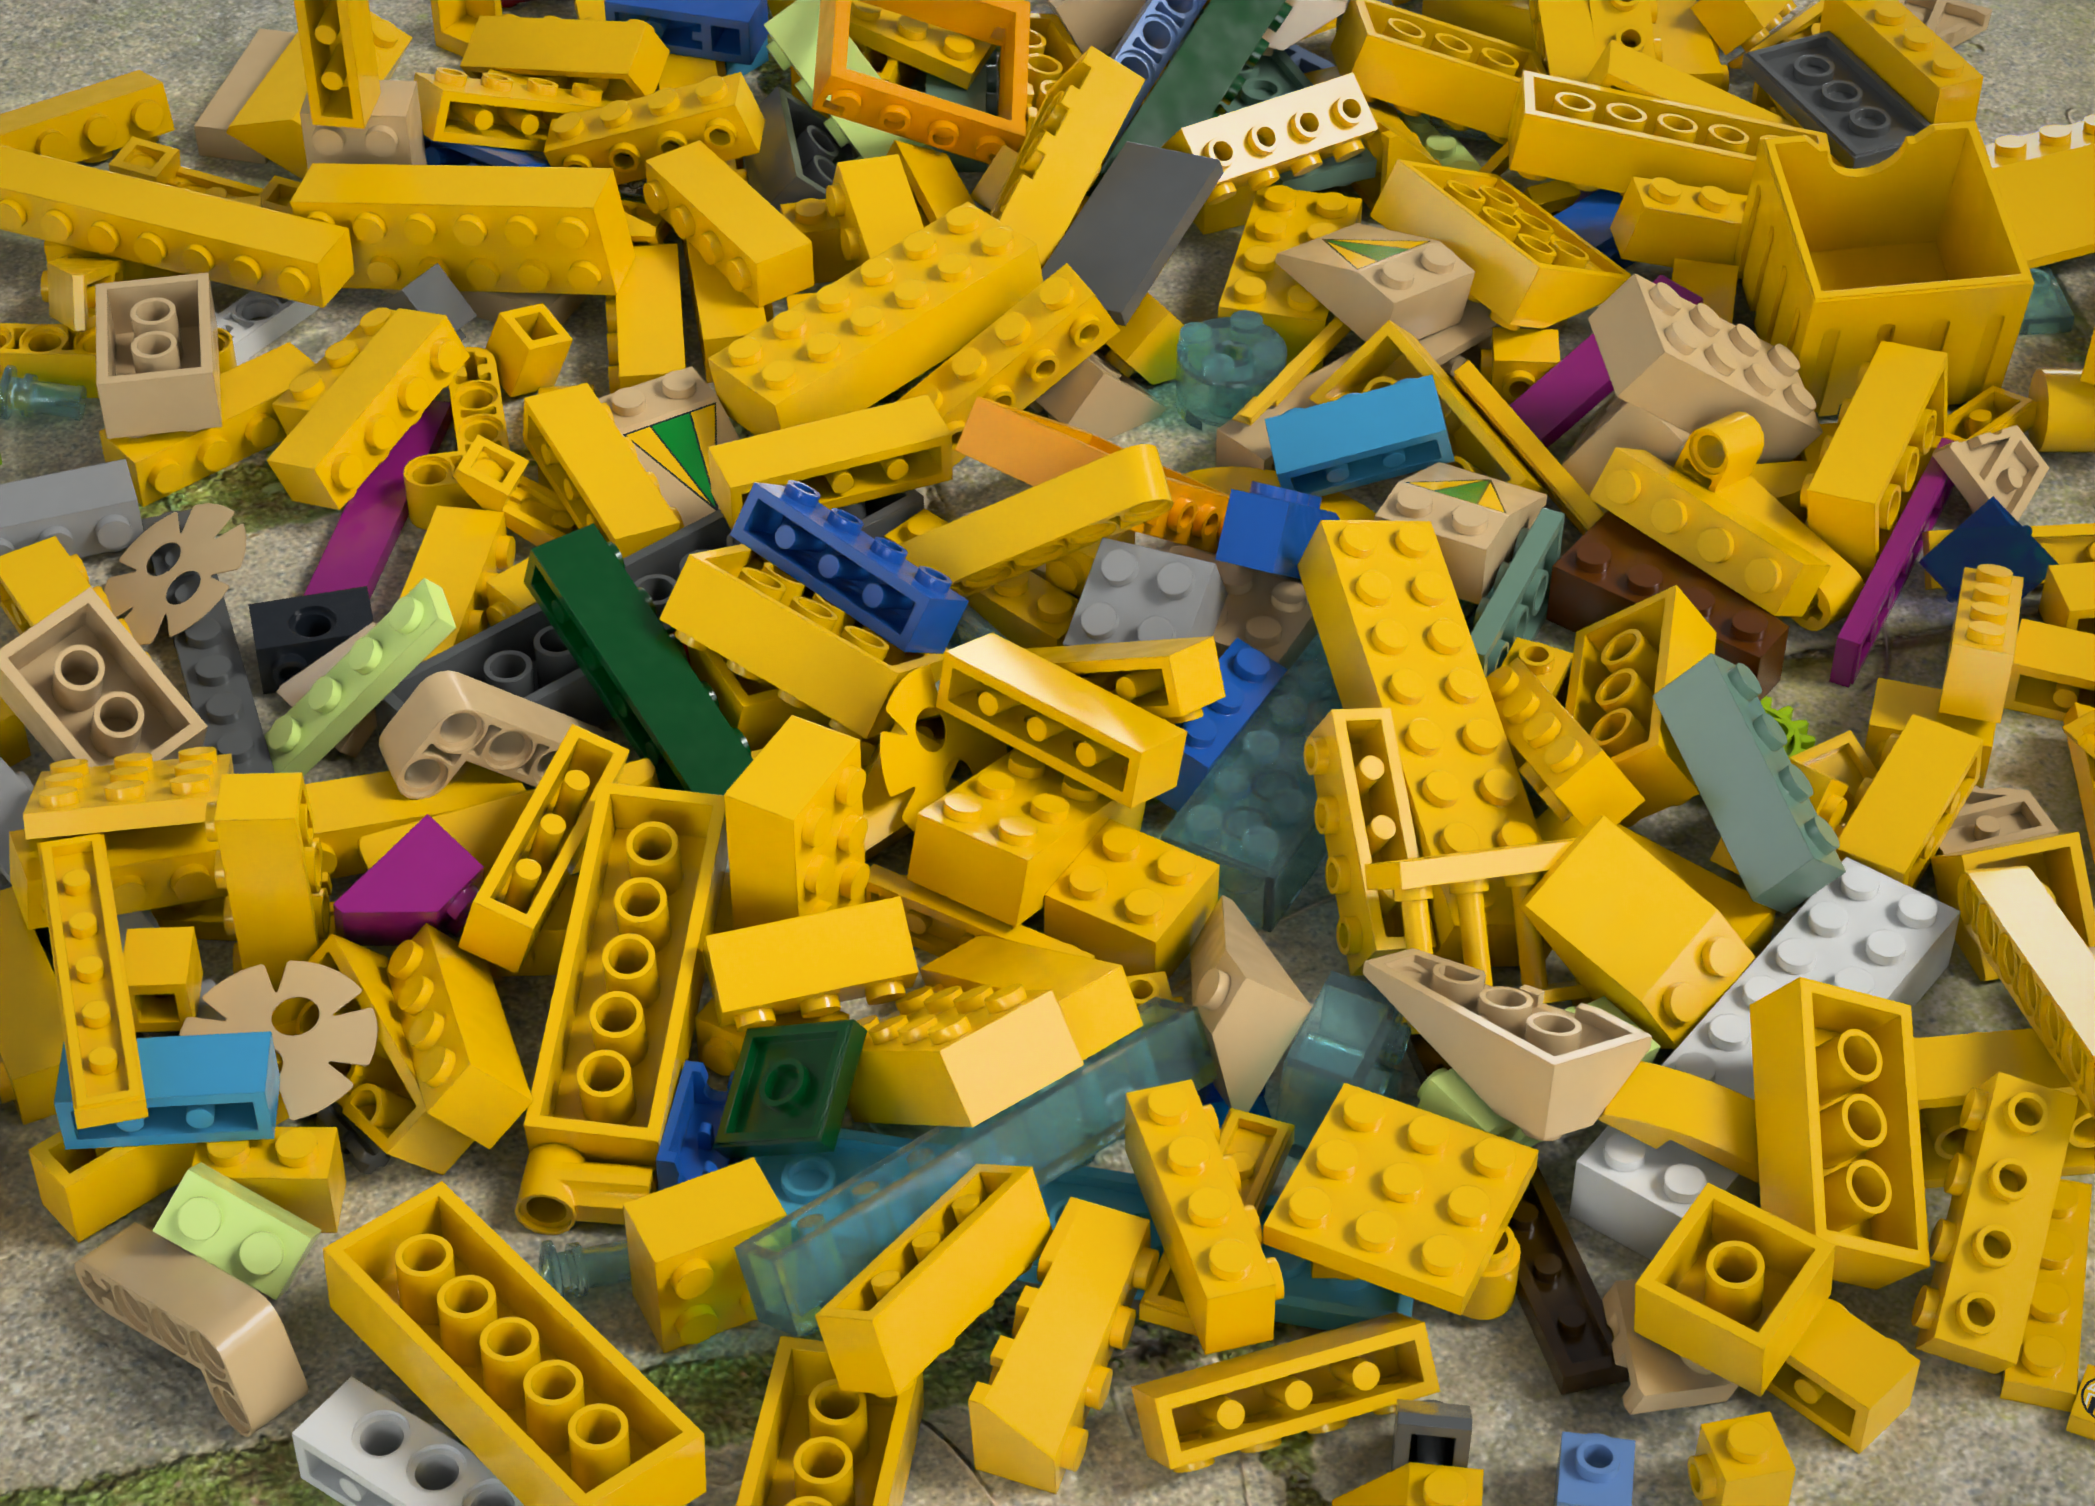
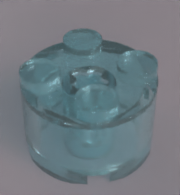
M1249 310L1237 311L1231 317L1214 318L1203 322L1185 324L1180 329L1176 355L1175 406L1180 417L1190 426L1201 431L1202 423L1221 427L1229 420H1232L1254 396L1257 397L1286 367L1287 346L1283 338L1271 327L1263 324V318L1260 314Z

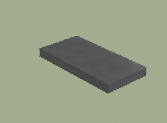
M1830 31L1758 49L1743 55L1742 70L1804 129L1827 133L1831 154L1845 168L1857 169L1878 164L1892 156L1901 147L1906 136H1914L1927 126L1932 125Z
M1127 141L1042 269L1043 282L1068 263L1096 295L1113 321L1118 325L1126 326L1224 174L1220 160Z

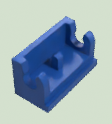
M685 1060L656 1157L658 1191L743 1161V1158L726 1159L713 1149L735 1071H732L727 1085L728 1090L717 1091L707 1084L709 1075L703 1062Z

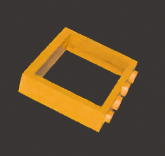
M820 0L812 109L986 164H991L1003 144L1017 152L1026 137L1031 2L1025 0H857L1000 46L998 116L847 69L851 0ZM828 95H831V101L826 100Z
M977 396L955 451L1031 486H1036L1124 448L1083 429ZM1163 466L1173 501L1172 508L1159 517L1128 530L1216 554L1230 495Z

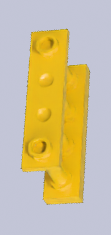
M1577 837L1364 864L1367 891L1393 890L1394 902H1401L1406 950L1414 948L1433 954L1427 899L1434 898L1433 885L1449 883L1450 894L1457 895L1464 965L1484 971L1486 975L1485 984L1492 987L1483 891L1489 890L1488 878L1503 876L1504 887H1511L1522 986L1525 984L1544 990V1004L1571 1000L1572 1006H1578L1580 1003L1588 1004L1594 1001L1577 979L1548 984L1543 936L1518 906L1541 880L1543 871L1549 870ZM1395 1007L1380 1009L1381 1022L1407 1023L1408 1034H1420Z

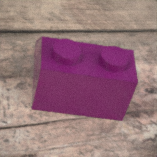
M427 814L333 903L336 935L361 946H399L405 940H412L419 930L428 923L446 935L451 933L455 938H458L463 933L472 902L483 884L484 866Z

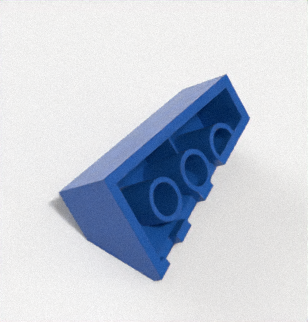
M1252 481L1249 493L1231 489L1215 560L1269 573L1300 578L1297 564L1320 520H1340L1336 512L1320 509L1322 497Z

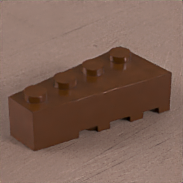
M1607 511L1552 566L1546 620L1576 633L1587 626L1677 585L1716 631L1714 655L1735 665L1742 663L1755 675L1762 688V693L1758 696L1760 701L1767 696L1781 679L1790 626L1610 511Z

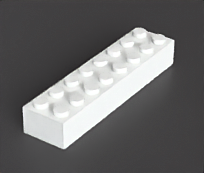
M1846 856L1842 861L1846 873L1807 900L1661 1066L1712 1081L1755 1100L1750 1004L1791 981L1803 977L1911 1005L1912 1010L1949 966L1961 911ZM1608 1125L1576 1162L1569 1216L1642 1256L1653 1260L1707 1183L1749 1203L1758 1195L1760 1188L1758 1183L1672 1140L1655 1149Z

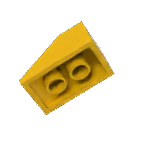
M1604 815L1596 816L1518 905L1593 1000L1605 996L1644 1032L1652 1035V1039L1661 1046L1660 1049H1676L1755 959V956L1717 908Z

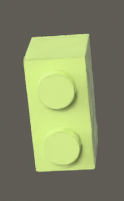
M201 1162L187 1170L153 1229V1232L274 1300H277L288 1290L322 1231Z

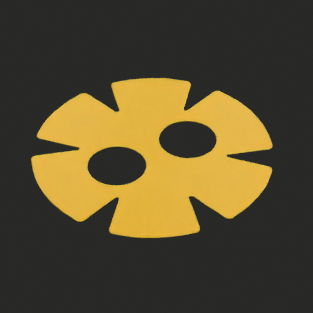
M929 664L918 667L908 673L898 683L885 707L886 712L906 732V735L882 731L879 744L881 768L889 796L894 797L912 787L915 788L902 814V820L914 833L918 813L947 794L944 786V771L950 761L954 759L964 761L970 768L972 776H974L1007 754L1006 743L936 707L938 692ZM926 708L935 709L943 718L946 728L945 741L942 747L935 752L924 749L916 735L917 717Z

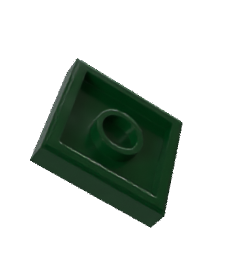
M854 1019L747 1028L713 1149L726 1159L834 1152L867 1030Z

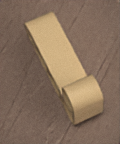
M447 670L436 672L426 677L417 686L383 730L379 738V749L400 793L407 798L418 800L429 798L439 793L450 782L465 761L537 787L572 724L609 741L610 739L607 733L598 727L459 672Z
M136 1222L75 1262V1271L82 1287L99 1308L201 1369L219 1411L226 1421L241 1435L251 1436L308 1394L305 1376L278 1313L260 1292Z

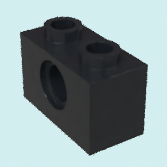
M367 586L248 604L263 695L276 693L283 683L374 622Z

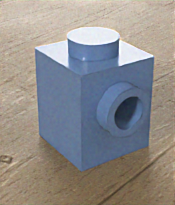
M1562 1431L1553 1506H1632L1636 1440L1612 1438L1600 1433L1580 1434Z

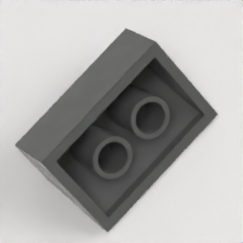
M777 86L759 105L765 118L760 152L744 156L749 180L748 184L781 213L780 204L795 203L807 198L826 199V188L833 183L837 162L851 161L859 157V155L850 143H847L842 148L837 144L823 124L828 118L816 110H812L811 107Z

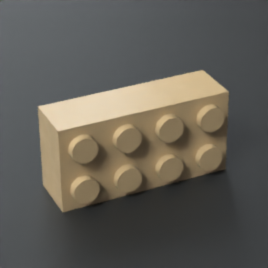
M1634 273L1588 317L1616 396L1692 434L1694 430L1737 411L1746 412L1760 424L1764 434V448L1756 464L1791 462L1823 433L1814 412L1816 402L1812 395L1804 388L1799 376V361L1787 347L1781 344L1773 346L1758 338L1747 326L1743 324L1735 326L1718 317L1709 306L1703 303L1695 305L1683 299L1669 285L1663 282L1655 284Z

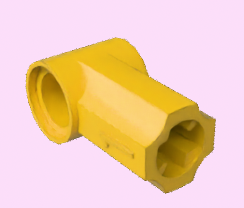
M557 1143L542 1144L534 1147L528 1154L516 1203L515 1215L525 1228L544 1235H558L567 1232L574 1226L575 1221L625 1225L623 1203L657 1192L656 1167L586 1162L585 1158L577 1150L567 1145Z

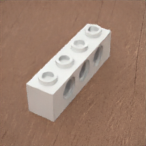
M352 1376L292 1432L300 1477L344 1506H524L470 1449L459 1442L457 1437L448 1428L439 1423H432L431 1425L407 1411L403 1404L390 1392L383 1389L375 1391Z

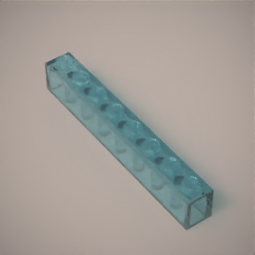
M1155 996L1137 1007L1143 1022L1142 1027L1083 1060L1084 1065L974 1127H935L735 1246L734 1249L758 1321L797 1337L820 1331L815 1314L975 1164L1033 1167L1040 1192L1042 1193L1045 1188L1044 1185L1067 1171L1077 1170L1089 1165L1094 1161L1096 1153L1117 1140L1125 1139V1093L1192 1079L1196 1091L1218 1079L1198 1007Z

